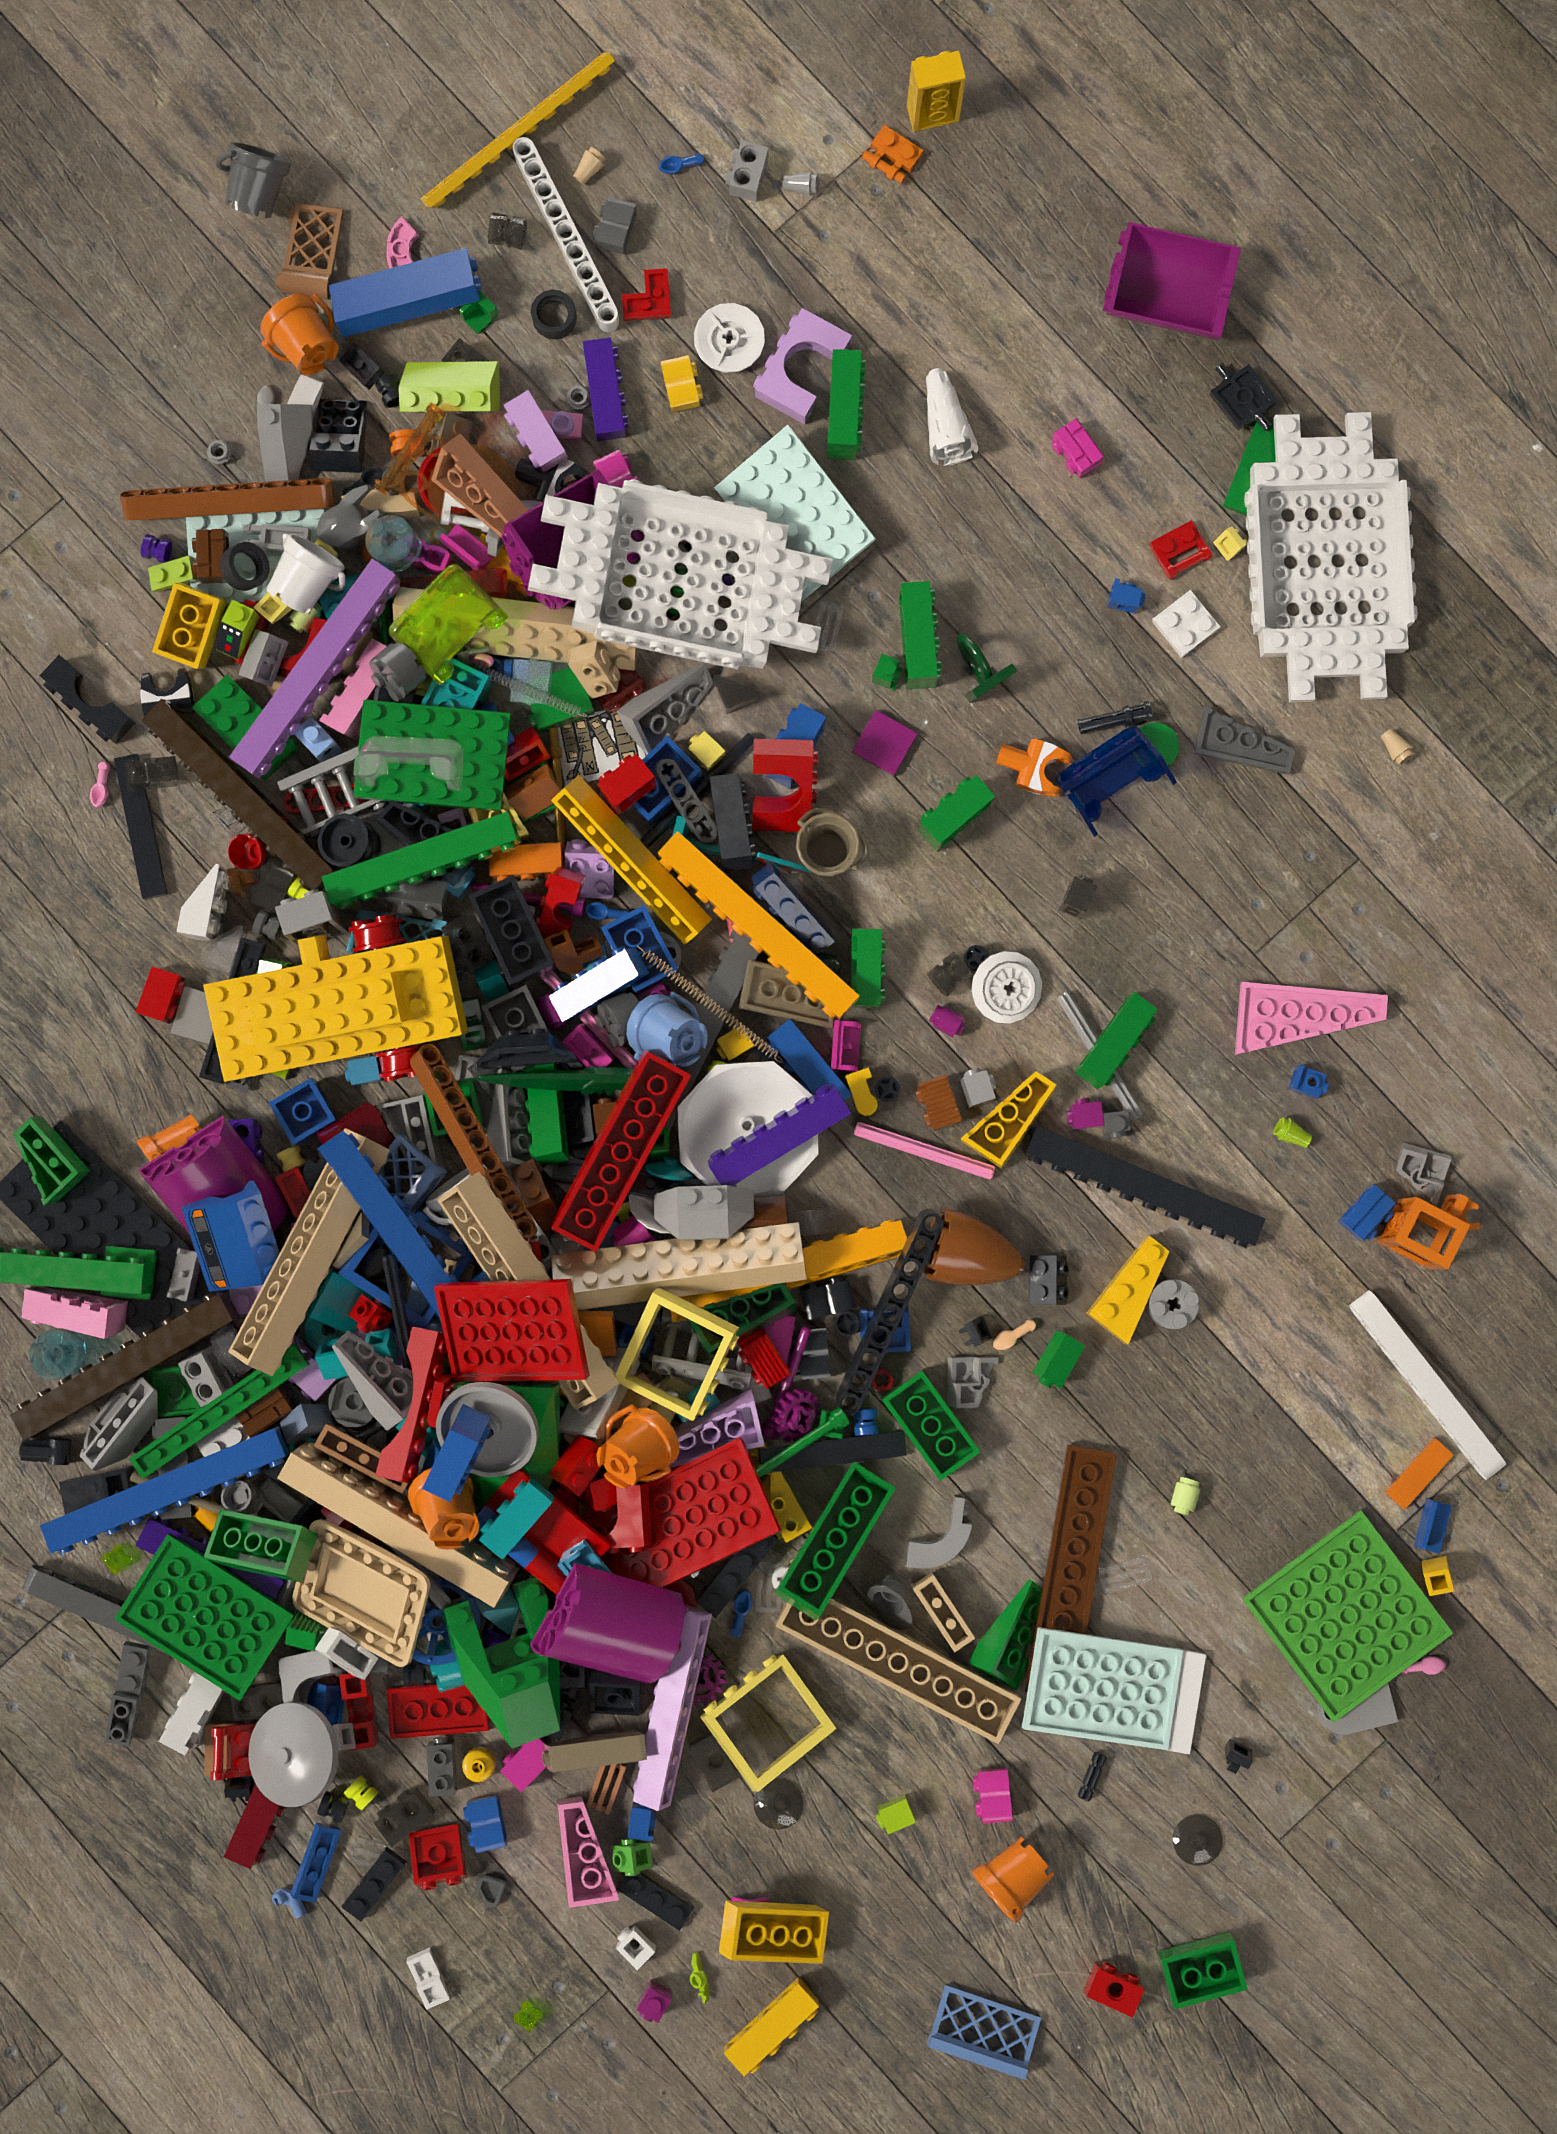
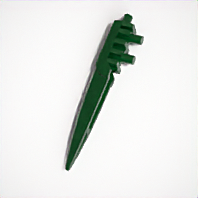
M592 1067L583 1070L511 1072L480 1075L476 1079L482 1082L513 1087L581 1091V1094H593L595 1092L602 1094L604 1089L606 1094L613 1095L615 1090H621L622 1092L634 1068Z

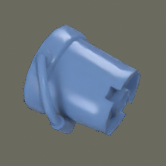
M671 992L669 996L663 994L649 995L634 1008L627 1023L626 1035L629 1045L636 1052L634 1055L636 1060L640 1059L645 1050L659 1058L670 1061L669 1063L674 1066H689L700 1058V1055L697 1054L700 1047L705 1049L707 1045V1029L704 1024L699 1022V1014L695 1006L675 992ZM676 1001L685 1005L691 1011L692 1016L683 1011Z

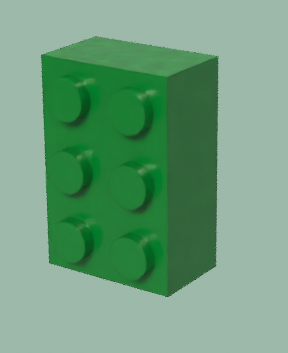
M977 775L973 778L967 776L957 785L958 788L953 795L951 792H948L940 799V803L935 810L931 807L921 816L922 819L919 821L918 831L937 852L992 805L996 796Z
M1229 1932L1157 1951L1169 1999L1175 2010L1248 1990L1236 1944Z

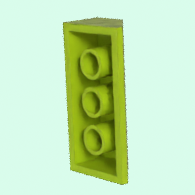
M499 361L407 362L399 385L400 412L500 411Z

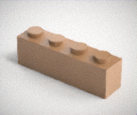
M330 1422L325 1424L314 1447L402 1494L405 1492L409 1483L375 1476L381 1449Z

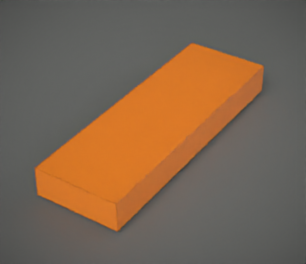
M1432 1438L1384 1493L1405 1510L1454 1455L1436 1438Z

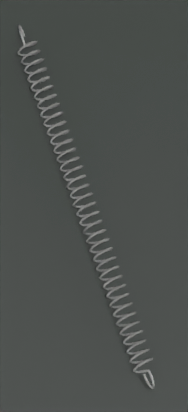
M477 663L475 666V670L479 668V671L481 672L483 669V665L479 667V663ZM501 673L500 679L498 677V681L495 682H498L503 686L506 685L507 688L510 687V689L515 690V687L518 684V680L514 682L513 678L510 681V677H508L509 680L508 682L506 680V684L504 685L503 679L504 677L506 679V675H504L502 678ZM519 682V684H518V687H517L518 692H519V689H520V687H521V685H522V682ZM535 689L533 692V698L537 693V689ZM545 692L542 693V695H541V700H538V701H541L542 703H544V702L542 701V699H543L544 696H545ZM547 694L548 697L547 699L545 697V704H549V706L554 707V704L557 701V697L554 698L553 705H550V699L551 697L553 699V695L549 698V694ZM559 699V700L557 701V705H556L557 709H558V706H559V704H560V702H561V699ZM562 701L560 709L564 706L565 701ZM570 705V706H569V709H568V712L565 711V713H569V712L571 711L573 705H572V706ZM580 707L577 709V714H576V715H573L574 717L577 716V715H580V716H583V717H588V716H587L586 714H584V713H583V715L579 714L580 709H581Z

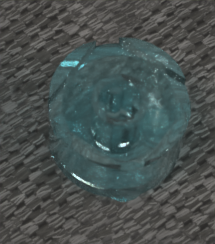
M386 515L370 522L365 540L366 547L370 555L378 563L390 571L399 572L408 569L411 566L410 564L415 559H418L421 552V541L405 519L395 515Z
M64 1329L47 1331L38 1336L33 1341L29 1351V1359L36 1373L49 1380H59L68 1376H75L78 1370L83 1368L87 1358L86 1342L75 1332ZM58 1350L61 1354V1358L59 1359L58 1356L55 1355V1352Z

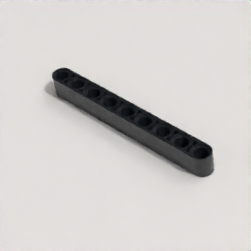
M924 1209L917 1216L837 1391L836 1403L844 1414L852 1415L860 1409L941 1233L943 1220L933 1209ZM933 1216L936 1218L933 1226L925 1227L924 1223L928 1217ZM925 1239L926 1243L922 1249L917 1250L914 1248L917 1240ZM915 1262V1268L911 1272L904 1271L906 1263ZM898 1284L905 1285V1289L901 1294H894V1288ZM887 1307H894L893 1315L883 1316L884 1310ZM883 1329L885 1331L880 1339L873 1338L876 1330ZM874 1352L872 1360H863L865 1353ZM855 1375H864L862 1382H852ZM848 1396L854 1397L852 1404L848 1406L842 1404L844 1398Z

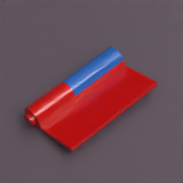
M521 1468L513 1472L477 1512L476 1515L480 1524L479 1531L489 1518L493 1521L499 1515L497 1509L506 1499L510 1502L516 1494L513 1491L522 1480L527 1483L531 1478ZM554 1497L550 1506L511 1549L508 1555L557 1595L567 1578L558 1567L563 1552L585 1539L596 1554L601 1557L612 1544Z

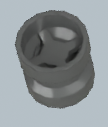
M260 910L254 921L252 931L260 935L266 934L269 939L277 941L282 934L278 916L273 917L269 912Z

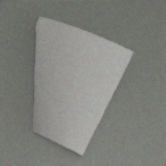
M1403 1142L1396 1171L1404 1178L1410 1180L1418 1191L1421 1190L1430 1198L1433 1204L1437 1205L1452 1159L1449 1155Z
M948 1357L947 1406L956 1409L978 1407L982 1399V1392L990 1382L988 1376L993 1365L998 1364L999 1357Z

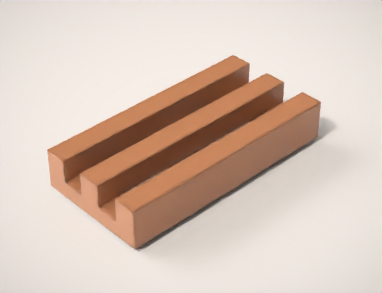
M610 1765L611 1767L599 1801L596 1803L593 1800L605 1766H600L586 1807H592L599 1812L603 1811L605 1814H610L627 1765ZM618 1768L620 1771L608 1805L604 1806L602 1804L614 1770Z

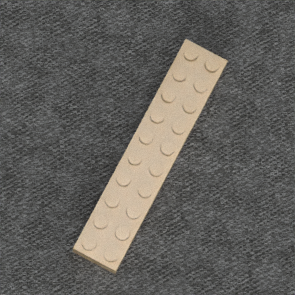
M399 587L393 603L395 643L401 642L405 645L427 647L439 628L442 629L446 622L449 621L461 626V634L457 641L451 642L450 650H457V647L462 644L467 645L469 648L489 646L490 652H486V654L569 663L572 648L598 641L601 647L607 651L612 664L618 669L635 670L638 648L595 639V634L572 628L575 607L563 606L558 610L549 609L542 603L404 587Z
M345 1128L344 1132L347 1135L352 1133L360 1143L357 1149L362 1156L367 1154L373 1161L375 1166L372 1170L377 1175L380 1168L385 1165L390 1150ZM328 1162L228 1351L246 1365L271 1376L281 1366L282 1357L286 1349L292 1344L298 1326L304 1321L310 1303L316 1298L317 1290L322 1280L328 1275L329 1267L334 1257L339 1253L341 1243L346 1234L351 1230L355 1216L361 1210Z
M480 1172L472 1175L437 1199L491 1281L550 1280L544 1265L537 1260L530 1244L524 1240L518 1231L517 1224L514 1220L510 1219L504 1210L502 1201L496 1198L488 1180ZM582 1325L580 1327L590 1376L586 1380H556L557 1383H560L561 1389L575 1410L599 1399L619 1384L614 1371L607 1366L600 1350L593 1345L586 1329Z
M799 1222L738 1230L730 1239L679 1241L676 1238L598 1249L597 1252L587 1250L552 1255L553 1279H571L577 1310L649 1301L652 1293L658 1287L681 1297L806 1280Z
M306 1442L291 1452L277 1479L493 1608L508 1591L519 1571V1568L509 1558L505 1557L502 1560L484 1544L479 1545L474 1541H469L468 1538L461 1541L462 1547L450 1550L439 1549L435 1546L434 1541L430 1540L421 1517L414 1514L411 1504L403 1495L393 1494L386 1489L383 1483L368 1479L363 1472L355 1468L351 1469L343 1464L344 1462L314 1447L315 1443Z
M832 1596L817 1620H814L786 1602L775 1622V1626L997 1744L1000 1743L1021 1701L1019 1694L834 1596Z

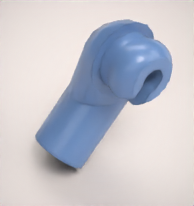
M286 1888L276 1890L272 1895V1901L275 1905L284 1904L290 1906L295 1919L307 1913L302 1900L291 1897V1890Z

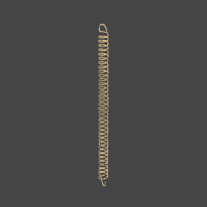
M642 950L644 952L642 957H644L648 952L650 954L651 950H648L646 953L644 950ZM655 956L653 959L651 958L650 961H649V963H651L655 958H656V960H655V962H656L657 959H658V956ZM662 959L658 960L660 962L656 969H658L663 964L661 963ZM672 967L669 968L668 970L666 969L665 972H664V975H665V974L671 969L670 973H671V974L674 973V975H673V977L671 978V980H673V979L678 975V977H677L675 983H676L678 980H680L681 978H682V980H683V978H684V976H681V977L679 978L680 973H678L677 975H675V974H676V970L672 972V969H673ZM688 982L686 985L684 984L682 989L689 984L688 988L686 989L687 992L691 988V982ZM692 985L693 988H692L691 992L689 993V995L692 994V993L696 990V992H695V994H694V996H693V998H694V997L698 994V993H697L698 988H695V989H694V985ZM699 991L700 994L697 1000H699L703 995L705 997V993L701 995L702 991ZM709 1000L708 1002L706 1001L704 1006H706L711 1000ZM712 1001L707 1009H709L713 1005ZM714 1002L713 1004H715V1005H714L713 1009L711 1010V1012H713V1011L718 1007V1009H717V1011H716V1013H715V1015H716V1014L720 1011V1010H719L720 1005H717V1006H716V1002ZM721 1008L722 1011L718 1018H720L725 1012L727 1014V1011L723 1012L724 1008ZM734 1016L731 1017L730 1019L728 1018L727 1021H726V1024H727L732 1018H733V1020H734ZM738 1019L735 1020L737 1022L733 1029L740 1024L738 1023ZM741 1024L736 1032H738L743 1027L741 1026ZM743 1025L744 1028H743L742 1032L740 1033V1035H741L744 1031L747 1030V1032H746L744 1038L751 1032V1034H750L749 1038L747 1039V1041H748L752 1036H754V1038H753L751 1044H752L757 1038H758V1041H759L760 1037H756V1034H753V1035H752V1031L748 1032V1031H749V1028H746V1029H745V1025ZM768 1045L767 1047H769V1049L765 1055H767L773 1049L771 1055L769 1056L770 1058L774 1054V1048L770 1049L771 1046Z

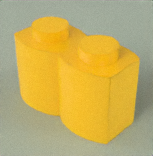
M689 355L661 361L662 373L672 413L699 407V399H703L701 385H696L694 376H698L695 361L690 362Z

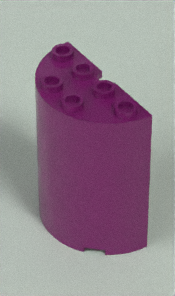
M1128 222L1126 231L1121 230L1118 245L1122 247L1120 253L1116 252L1102 311H1105L1108 316L1219 341L1222 336L1241 248Z
M597 469L555 494L554 497L594 505L598 483L609 485L601 471ZM544 502L508 522L504 526V532L501 537L511 561L509 563L510 569L523 582L525 592L529 596L533 595L549 609L558 610L573 600L528 590L533 564L557 569L565 528L564 526L541 521ZM640 530L631 532V538L634 541L641 542L644 540ZM634 552L629 553L626 557L630 564L640 560V556Z
M221 1116L188 1137L182 1146L178 1148L172 1147L138 1169L142 1177L188 1233L189 1230L181 1209L182 1206L209 1196L226 1198L242 1192L247 1183L252 1180L262 1195L273 1233L288 1213V1203L281 1189L224 1116Z
M574 1563L556 1596L554 1609L547 1612L530 1645L532 1650L538 1655L644 1683H652L668 1673L674 1656L680 1652V1638L687 1606L684 1604L682 1593Z

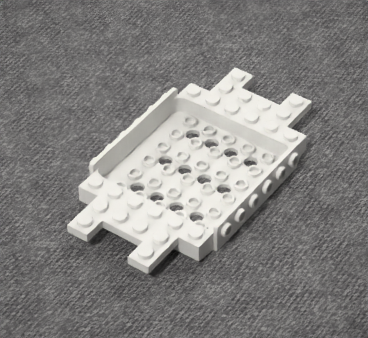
M1371 412L1347 413L1345 415L1346 437L1301 438L1299 414L1275 415L1273 419L1276 462L1254 463L1250 468V488L1245 493L1244 498L1245 507H1247L1246 530L1248 531L1247 552L1250 562L1248 575L1251 581V624L1253 626V635H1258L1260 658L1287 657L1289 702H1313L1315 700L1314 678L1346 676H1360L1361 700L1386 699L1385 653H1404L1409 649L1407 628L1414 623L1418 614L1417 606H1414L1413 597L1416 594V584L1412 582L1415 562L1411 558L1410 550L1413 547V535L1409 532V525L1412 522V513L1408 511V502L1411 496L1410 488L1407 487L1406 480L1399 482L1398 459H1374ZM1355 507L1363 508L1365 510V518L1356 519L1352 513ZM1309 508L1315 509L1318 513L1317 520H1308L1305 516V511ZM1331 508H1338L1342 513L1341 519H1331L1329 510ZM1285 509L1293 511L1294 520L1290 522L1284 521L1281 517L1282 511ZM1315 555L1319 557L1321 564L1318 568L1309 566V556ZM1341 555L1344 558V565L1342 567H1335L1331 562L1332 556ZM1356 555H1366L1368 564L1364 567L1357 565L1355 562ZM1285 557H1294L1297 561V566L1293 569L1287 568L1284 565ZM1317 602L1323 606V613L1321 615H1314L1311 612L1310 606L1312 603ZM1336 602L1346 604L1347 612L1340 615L1335 612L1334 605ZM1359 602H1368L1371 606L1370 612L1367 614L1361 613L1358 610ZM1294 603L1298 605L1300 611L1297 616H1291L1287 613L1286 607L1288 604Z
M625 480L622 488L598 483L594 505L549 495L545 496L541 521L564 526V534L557 569L533 564L528 590L575 600L571 627L595 634V639L738 669L739 666L763 669L767 661L769 643L812 653L817 652L821 627L798 622L804 580L827 585L832 559L785 549L789 526L766 521L768 513L758 507L746 508L738 506L737 503L731 501L720 502L715 501L714 498L709 496L698 497L691 495L687 491L680 490L676 492L667 490L666 487L661 485L649 486L638 480ZM634 530L642 531L644 540L641 542L634 541L631 538V532ZM683 540L688 541L692 546V550L687 553L682 552L678 547V543ZM729 551L736 552L739 556V561L730 563L726 559V553ZM629 553H637L640 556V562L636 565L630 564L626 558ZM678 563L685 564L688 568L687 574H677L674 566ZM724 574L733 575L735 583L731 586L725 585L722 582V576ZM626 575L633 576L636 579V585L634 587H626L622 581L623 577ZM673 586H680L684 591V595L680 598H675L671 595L670 589ZM721 596H726L731 600L729 608L719 606L718 599ZM622 598H627L632 602V608L622 610L618 605V601ZM671 608L678 610L680 618L676 621L668 619L666 615L667 610ZM717 619L725 620L727 629L725 631H718L714 627V621Z

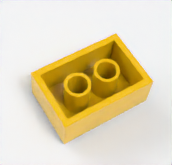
M174 583L152 652L196 669H206L227 600L184 583Z

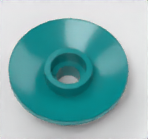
M665 1156L664 1161H654L645 1165L646 1172L664 1179L689 1180L694 1176L684 1165L678 1163V1158L672 1156Z

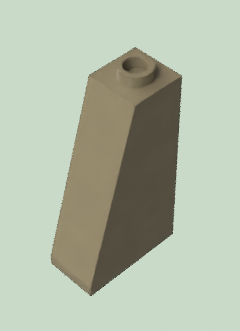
M632 1728L545 1743V1751H542L543 1765L547 1766V1769L551 1772L647 1760L644 1734Z

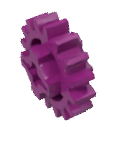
M794 1389L793 1395L787 1392L785 1400L780 1398L779 1403L781 1405L773 1409L777 1414L771 1417L776 1422L772 1425V1428L776 1430L775 1434L790 1443L792 1440L794 1442L798 1441L800 1437L807 1435L808 1431H813V1424L819 1423L816 1420V1416L821 1415V1412L817 1410L821 1405L816 1401L817 1397L805 1389L801 1391Z
M712 1652L708 1657L703 1654L700 1672L704 1669L703 1679L705 1681L700 1680L697 1683L694 1706H697L699 1700H702L704 1705H707L709 1697L712 1700L717 1699L716 1691L719 1693L723 1692V1688L719 1684L726 1683V1678L720 1677V1675L725 1673V1668H718L721 1660L713 1661L714 1653ZM710 1667L715 1672L716 1681L709 1675ZM704 1688L709 1690L706 1693L696 1694L698 1690Z

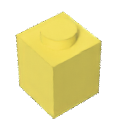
M705 731L701 735L695 734L688 742L690 745L688 753L708 772L726 755L725 750Z

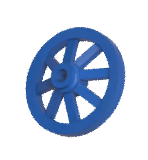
M434 1578L446 1594L447 1589H450L463 1598L456 1604L465 1601L469 1602L479 1633L480 1612L473 1595L445 1578ZM428 1600L425 1607L427 1615L423 1616L421 1622L425 1626L419 1630L417 1638L419 1640L426 1634L431 1633L427 1655L415 1649L412 1658L427 1665H446L456 1661L454 1652L434 1656L438 1635L444 1638L452 1651L453 1649L440 1612L441 1609L437 1606L436 1609H433ZM435 1618L442 1620V1624L439 1627H435L432 1624Z

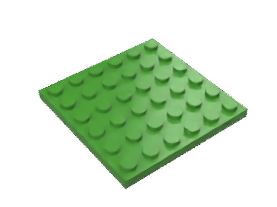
M1362 1510L1353 1514L1241 1598L1333 1723L1453 1634Z

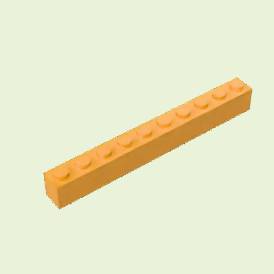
M678 831L658 852L661 858L659 863L668 871L671 869L679 874L677 879L688 888L691 885L697 890L695 895L704 904L709 901L715 907L713 912L723 921L725 918L729 919L733 923L731 928L742 937L745 934L752 941L749 944L758 953H761L763 950L769 956L768 962L777 970L780 967L788 973L785 977L795 986L800 984L806 989L804 994L814 1003L818 1000L824 1006L822 1008L823 1012L831 1019L836 1016L840 1020L859 999L860 996Z
M887 1220L882 1222L879 1227L872 1229L869 1226L857 1230V1233L847 1235V1233L839 1234L833 1240L827 1242L818 1240L811 1243L809 1247L802 1248L806 1280L785 1282L786 1288H795L898 1258L907 1240L901 1220L896 1222L894 1220ZM770 1285L681 1296L680 1298L701 1308L706 1304L718 1303L728 1300L730 1297L748 1294L753 1290ZM669 1309L673 1323L686 1319V1317Z

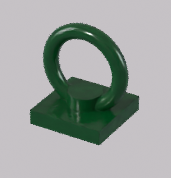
M960 633L957 636L958 648L964 660L976 675L975 680L979 684L965 694L969 703L1017 672L1012 663L997 673L993 666L990 667L983 652L969 635Z

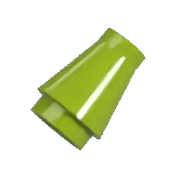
M1282 1117L1274 1128L1273 1133L1277 1136L1278 1140L1304 1148L1312 1140V1135L1303 1130L1291 1118L1286 1119Z

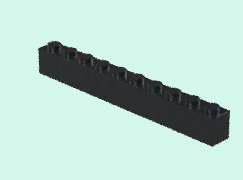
M1039 1126L1034 1127L1024 1152L1025 1155L1029 1156L1028 1160L1035 1164L1042 1165V1162L1052 1165L1051 1170L1063 1175L1065 1171L1074 1174L1073 1179L1085 1184H1087L1088 1180L1097 1184L1096 1188L1107 1193H1110L1111 1190L1120 1193L1119 1198L1133 1202L1135 1199L1143 1202V1208L1154 1212L1156 1209L1165 1211L1164 1216L1175 1221H1178L1179 1218L1187 1220L1188 1226L1197 1230H1201L1202 1227L1211 1230L1210 1235L1224 1240L1225 1236L1234 1240V1245L1247 1249L1248 1246L1256 1245L1266 1220L1263 1217Z

